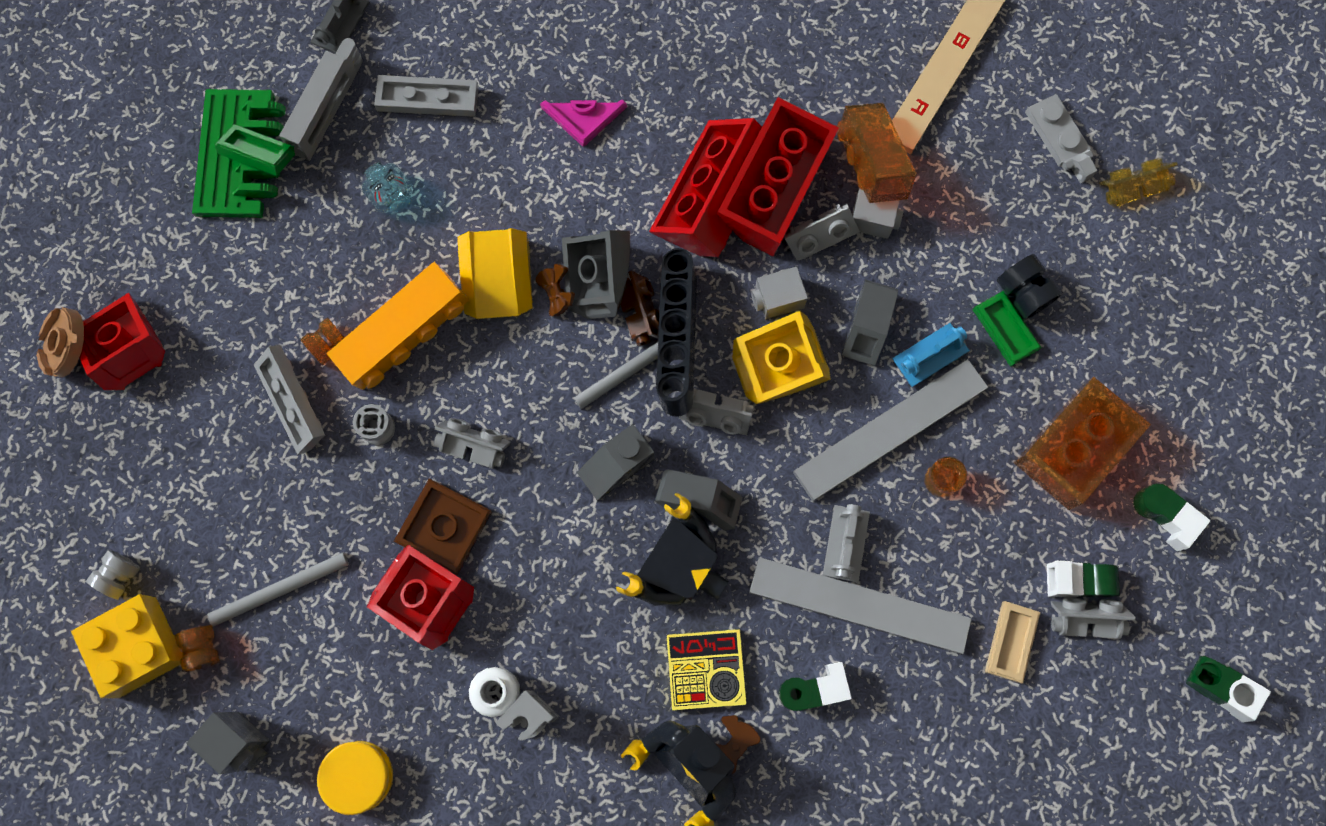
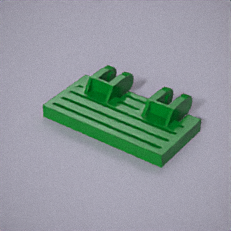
M206 89L192 214L195 217L263 218V202L261 200H250V198H274L278 196V187L265 183H251V180L276 179L280 173L275 176L219 155L215 148V144L234 124L265 136L280 135L284 128L282 123L258 120V117H282L285 115L286 108L284 104L274 102L275 94L272 90Z

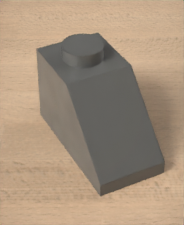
M631 424L606 442L583 465L577 474L596 500L599 501L654 461V451L637 428Z

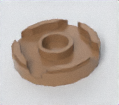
M61 307L62 309L55 308L52 310L42 324L39 340L44 341L43 350L38 349L37 360L44 374L63 378L71 373L81 355L84 342V324L82 316L77 310Z

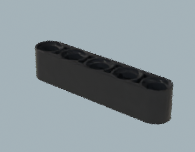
M682 248L668 251L663 256L661 267L656 389L662 409L666 414L674 417L683 416L690 411L693 405L697 277L692 255L689 251ZM676 299H684L680 302H673ZM675 329H683L679 333H671ZM674 360H683L677 365H669ZM672 392H682L678 397H668Z

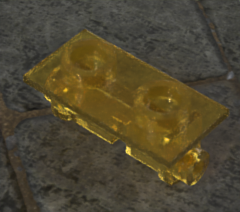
M1162 158L1141 163L1142 169L1131 172V168H1124L1110 172V179L1101 181L1099 184L1108 185L1109 191L1106 192L1108 204L1120 206L1141 199L1138 186H1142L1144 197L1169 191L1176 181L1174 175L1169 173L1168 168L1178 164L1177 162L1163 163Z

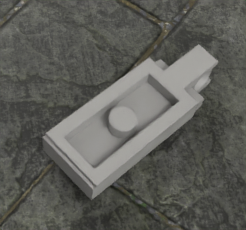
M1055 94L1027 108L1025 111L1026 115L1057 165L1061 166L1065 171L1072 169L1080 184L1091 179L1097 173V169L1092 161L1093 153L1058 95Z

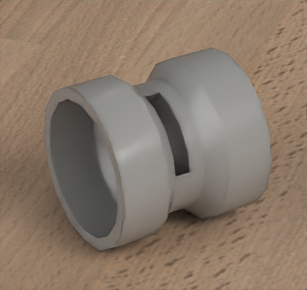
M369 404L364 405L355 413L353 428L366 442L378 446L387 443L394 436L395 422L382 407Z
M108 549L101 559L102 566L99 570L93 571L86 582L102 594L119 600L125 591V583L128 579L135 577L140 567L123 555Z

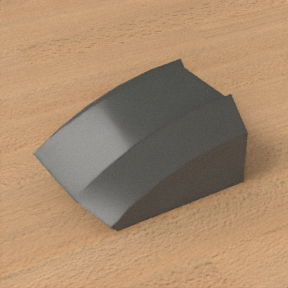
M608 230L602 231L600 234L562 238L563 263L568 268V272L564 276L566 292L575 293L573 304L568 309L587 319L616 317L623 299L629 271L630 231Z

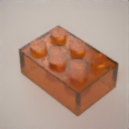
M1092 377L1079 387L1013 463L1066 509L1071 510L1082 505L1151 424L1099 380Z

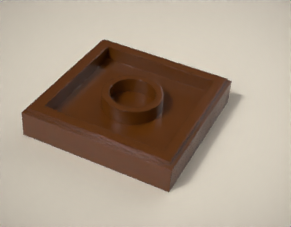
M429 478L393 542L403 547L410 545L442 567L458 575L490 518L492 511Z

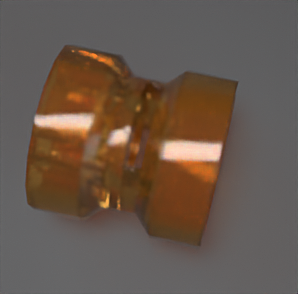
M327 317L319 323L318 330L314 333H307L300 341L323 366L331 360L326 353L345 337ZM323 334L330 341L331 346L321 337Z
M943 457L927 469L924 483L931 494L937 497H948L964 486L967 479V471L960 460L954 457Z
M213 626L195 627L175 634L176 645L182 650L183 655L180 659L182 672L202 669L201 665L211 663V666L220 663L218 650L214 649L212 644L215 638Z

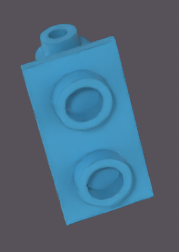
M948 323L898 354L892 360L911 387L968 353L970 350L964 343V340L967 339V334L962 327L954 328L951 323Z

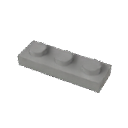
M378 75L374 106L377 112L476 117L479 85L477 80Z
M281 345L269 346L255 362L254 367L297 455L312 450L325 434L321 422L316 417L307 399L306 392L301 387L292 369V364L286 357Z

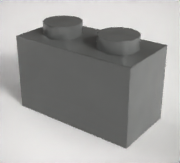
M213 712L186 744L218 774L245 771L247 768L249 770L254 769L266 756L267 752L264 748L270 740L239 712Z

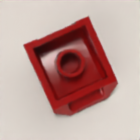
M127 293L83 321L84 342L79 358L87 376L103 390H125V387L155 367H161L165 349L130 293Z
M407 545L396 556L372 592L366 607L419 644L434 650L448 641L450 633L467 607L472 604L474 587L418 550Z

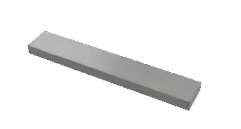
M967 359L794 470L793 473L814 502L989 387Z
M760 557L758 558L749 590L750 594L958 654L964 653L972 619Z

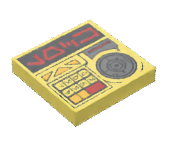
M740 629L667 635L672 710L746 705Z

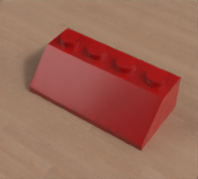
M778 97L723 200L717 215L743 242L774 256L839 127Z
M754 118L709 120L649 230L650 233L698 256L719 257L727 244L732 230L717 215V212L762 128Z

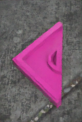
M545 100L540 106L581 146L585 147L627 108V103L624 100L615 103H597V100H571L570 103H549Z

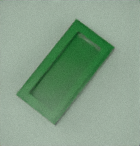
M235 124L215 144L217 154L275 176L295 156L294 146Z
M1004 291L973 308L974 313L1010 367L1042 348Z

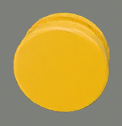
M366 741L348 742L332 749L321 762L317 774V787L322 800L330 809L344 815L361 814L378 806L388 795L393 781L392 764L387 754L377 745Z

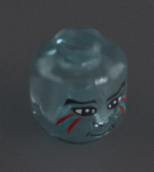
M378 162L365 171L366 179L362 184V192L377 211L381 213L390 212L391 215H394L413 200L411 196L413 184L396 164L382 165Z

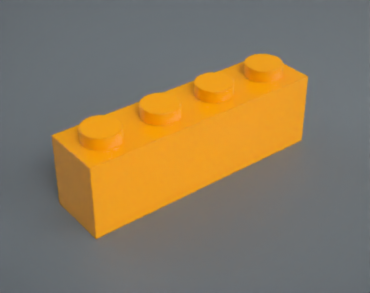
M434 261L326 354L351 385L362 390L366 387L368 389L373 388L384 379V373L393 365L397 366L405 362L411 355L410 351L420 342L425 343L432 339L441 324L447 319L452 320L460 315L469 299L445 270Z

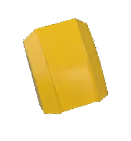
M510 228L479 232L468 231L458 236L461 291L469 299L464 305L465 314L476 319L519 316L533 308L530 250L527 232Z
M801 311L734 339L732 359L745 396L755 404L778 399L831 380L829 367L824 358L815 329L807 315Z

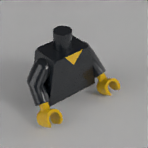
M675 493L674 495L680 499L679 507L673 510L667 504L664 505V509L674 517L639 573L635 575L630 572H622V575L630 579L629 587L622 589L616 586V590L626 596H635L654 606H680L686 599L692 601L699 589L718 600L729 581L711 570L718 559V555L715 553L717 542L707 522L691 508L690 501L679 493Z
M670 720L642 738V741L638 739L633 740L621 754V758H624L625 755H631L636 759V762L630 769L638 770L650 753H653L698 804L703 807V810L693 815L684 826H714V821L718 820L735 799L736 788L731 778L735 766L698 725L683 726Z

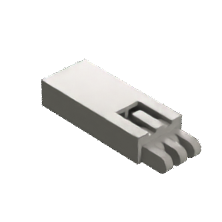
M346 38L342 41L336 54L325 51L279 135L283 143L294 146L295 155L306 160H311L363 62L358 48L351 38Z

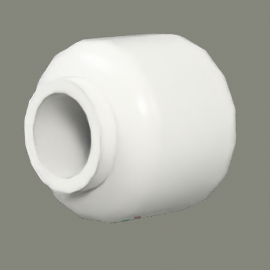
M498 667L486 668L477 673L471 681L469 688V699L473 708L481 715L488 717L502 716L520 696V684L516 677L508 670ZM495 685H497L496 690H495V691H491V689H492ZM492 695H497L499 700L492 698Z

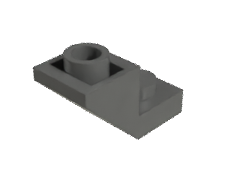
M865 279L854 307L853 322L842 349V356L873 366L876 365L888 334L898 289Z
M669 469L663 472L655 499L657 504L663 508L667 504L675 510L680 505V499L674 494L679 493L690 501L691 508L698 514H701L724 531L735 528L743 497L717 479Z

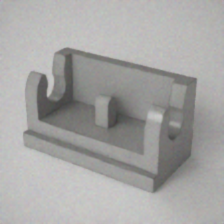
M525 690L495 723L502 730L509 726L514 728L520 723L523 728L527 727L518 738L521 741L537 736L548 723L555 722L560 716L534 691Z

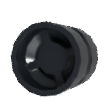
M1035 254L1020 260L997 279L998 284L1006 295L1016 298L1014 306L1025 320L1042 311L1063 295L1062 290L1052 277L1045 278L1044 273L1046 269Z

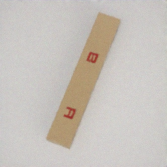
M1006 0L966 1L886 129L882 139L912 154Z

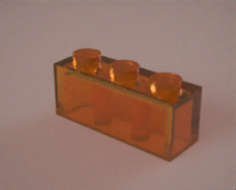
M884 103L845 106L842 120L837 124V127H839L837 136L839 141H843L847 151L848 163L853 165L857 174L858 186L861 190H864L868 202L877 203L908 199L917 173Z

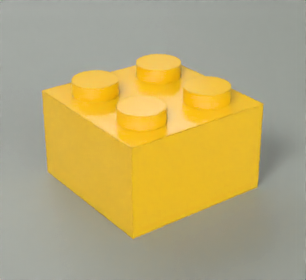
M139 594L71 631L100 698H120L186 662L156 597Z

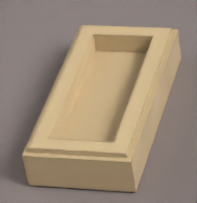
M1006 601L1002 602L985 673L1023 684L1040 616L1039 611Z

